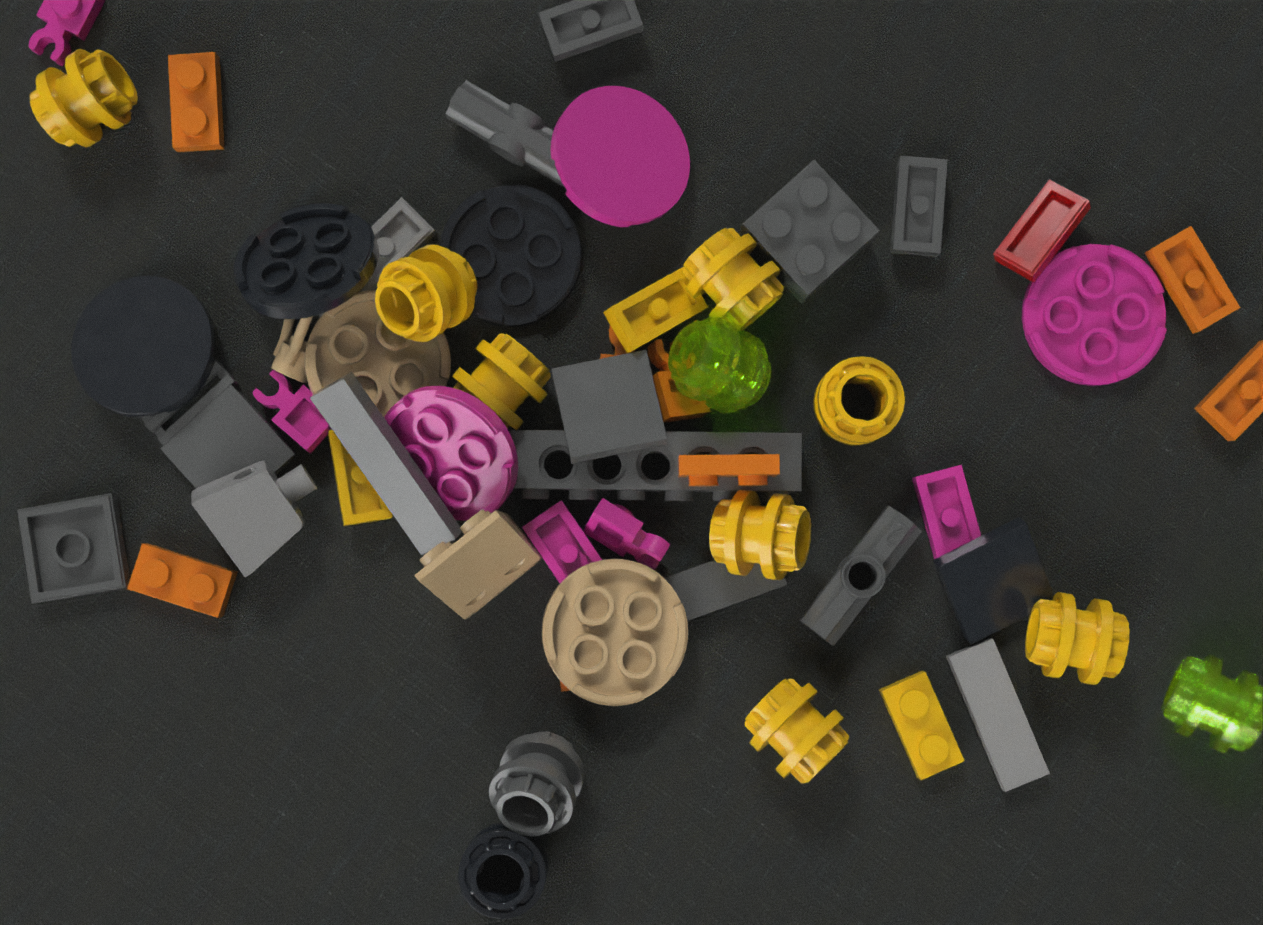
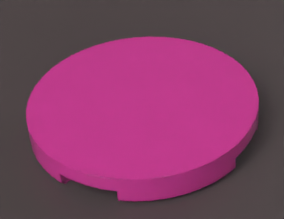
M623 86L597 87L578 96L562 113L555 125L551 139V159L555 161L558 175L567 189L565 194L581 211L593 219L617 227H629L630 225L648 223L663 216L682 196L690 173L688 145L681 128L673 116L650 96Z
M1101 244L1073 246L1055 255L1035 283L1030 281L1022 305L1024 334L1030 349L1039 362L1056 376L1066 381L1086 386L1115 383L1143 369L1160 349L1167 328H1165L1166 308L1162 294L1165 291L1151 267L1129 250L1112 244L1110 246Z
M426 386L413 390L403 396L384 416L389 426L455 520H469L483 509L485 512L493 513L510 496L518 476L517 451L513 439L502 420L478 398L452 387Z

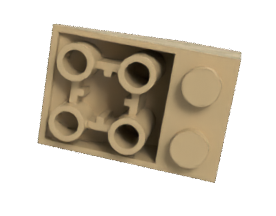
M484 509L479 511L460 527V530L464 533L463 537L452 544L450 542L445 544L444 541L439 543L419 560L424 568L414 576L464 620L470 618L543 559L535 546L508 513L497 510L490 513L489 511L485 512Z

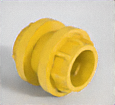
M77 49L65 58L67 74L57 68L49 67L36 76V90L30 93L31 109L46 133L56 142L68 147L76 143L83 147H90L100 141L103 136L99 125L101 123L112 129L123 127L130 122V110L137 104V91L125 69L112 55L99 49L93 53Z
M724 228L718 231L699 246L683 264V274L689 280L685 289L693 299L700 294L707 293L716 303L715 308L709 314L710 319L716 326L725 322L732 331L737 332L748 327L770 309L783 295L784 286L776 278L781 272L780 268L773 261L760 267L750 256V253L757 246V242L749 233L740 236L734 228Z
M439 245L423 246L412 252L408 257L399 258L384 267L377 282L378 288L375 293L376 309L383 323L395 334L418 342L432 340L442 334L447 328L455 327L464 322L471 315L477 292V280L474 271L465 258L450 251L448 248Z
M500 333L491 343L484 339L475 349L485 359L471 375L459 367L452 375L458 381L453 388L478 398L496 413L507 429L511 426L513 429L518 430L524 421L514 412L528 396L541 403L547 396V393L542 388L551 378L550 370L510 335Z
M863 356L845 359L830 369L818 383L813 398L814 414L819 426L829 437L847 445L868 444L888 434L899 422L905 404L903 386L897 374L882 361ZM845 384L862 385L872 394L875 404L874 413L869 421L854 419L844 410L841 399L842 388Z
M739 490L732 500L722 499L717 504L710 524V551L714 560L717 563L725 564L730 574L746 576L752 570L754 563L760 564L762 574L766 579L782 580L787 572L798 571L805 565L811 542V518L804 506L795 505L791 495L775 493L769 499L767 506H761L759 496L755 491Z
M1057 592L1053 597V601L1040 599L1034 604L1027 625L1025 653L1030 662L1041 665L1044 676L1060 678L1067 666L1077 668V675L1081 683L1097 685L1102 677L1114 678L1121 672L1129 646V623L1125 615L1113 612L1110 601L1094 598L1086 610L1076 609V601L1072 594Z
M789 678L777 684L751 710L745 718V727L753 734V738L749 743L757 752L770 744L784 758L775 769L783 778H786L791 773L800 783H809L848 744L849 735L839 725L844 717L836 709L824 717L810 703L818 693L810 683L801 687L793 678Z

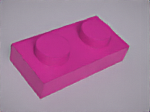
M962 465L912 478L934 559L981 536Z
M562 500L522 527L559 583L578 568L602 560Z

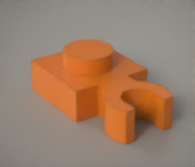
M682 336L669 343L672 352L671 356L665 351L662 339H656L648 346V357L651 363L660 371L653 375L663 422L702 418L710 413L711 410L699 367L687 368L685 364L688 356L686 340Z

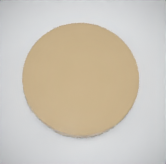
M376 290L358 292L345 303L325 312L317 321L306 346L305 373L310 390L314 395L320 389L352 372L384 417L389 409L409 392L426 386L447 385L451 370L450 350L444 332L426 342L406 339L392 332L383 323L375 305Z
M625 559L595 561L569 574L551 595L542 621L544 652L557 678L577 696L606 706L634 704L643 701L644 698L658 691L676 674L683 661L688 642L686 612L673 587L652 568Z

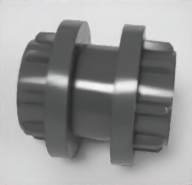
M549 731L526 734L511 741L503 753L500 767L495 772L489 786L491 804L502 824L513 832L524 836L550 834L552 831L558 830L567 824L572 816L576 797L579 795L584 783L585 768L583 762L575 752L572 743Z

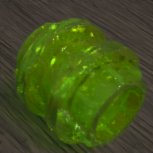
M710 317L703 321L695 320L684 327L674 339L669 351L668 366L677 390L692 400L704 401L708 407L720 413H733L753 405L762 397L770 381L771 365L762 340L747 331H738L733 324L719 317Z
M1210 654L1203 661L1192 656L1187 657L1178 666L1166 691L1161 707L1164 717L1175 722L1174 731L1185 737L1191 736L1197 727L1211 733L1209 746L1224 754L1230 747L1240 752L1250 749L1263 729V687L1258 685L1259 676L1243 670L1233 680L1221 674L1223 666L1221 659Z

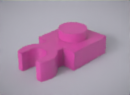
M44 0L36 15L47 24L45 28L37 30L31 36L29 49L41 56L49 43H55V50L52 52L50 59L56 64L63 66L65 58L71 54L69 44L71 37L74 36L85 41L106 0Z
M272 370L270 375L279 383L278 392L273 396H266L256 388L253 391V395L263 406L269 409H280L272 418V421L311 454L328 435V431L332 429L310 399L313 395L311 390L303 384L293 394L290 381L283 374Z
M604 498L599 502L583 531L586 535L620 556L624 557L625 553L628 552L634 556L638 563L653 570L656 569L670 547V544L662 537L641 530L644 523L636 519L626 507L612 504Z

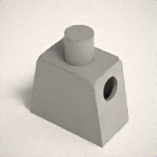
M263 460L196 488L191 493V504L244 577H247L304 526L303 515L295 502L316 490L317 486L302 464L278 479L267 462Z

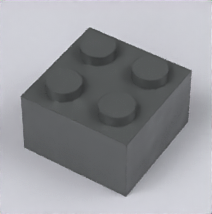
M814 159L742 224L739 235L743 236L749 233L755 239L757 246L753 251L765 264L773 261L780 268L781 272L777 278L803 304L870 244L880 230Z

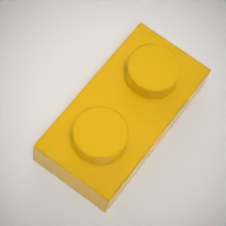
M684 267L603 312L626 353L636 350L708 308L701 294L693 299L685 289L689 280L683 274Z
M329 430L328 436L343 526L391 519L393 515L334 431Z
M925 671L917 672L879 689L918 779L923 780L965 761Z

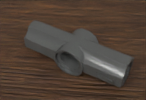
M467 80L457 88L446 112L447 119L488 142L487 145L504 159L521 167L526 164L540 172L543 176L552 179L560 186H564L558 175L555 161L551 159L550 150L553 130L547 127V123L541 117L517 103L508 105Z
M887 506L850 555L839 563L836 573L799 620L830 645L834 646L869 599L882 589L886 577L922 531L902 513ZM863 562L870 568L872 577L869 585L858 590L850 584L848 578L849 571L855 563Z

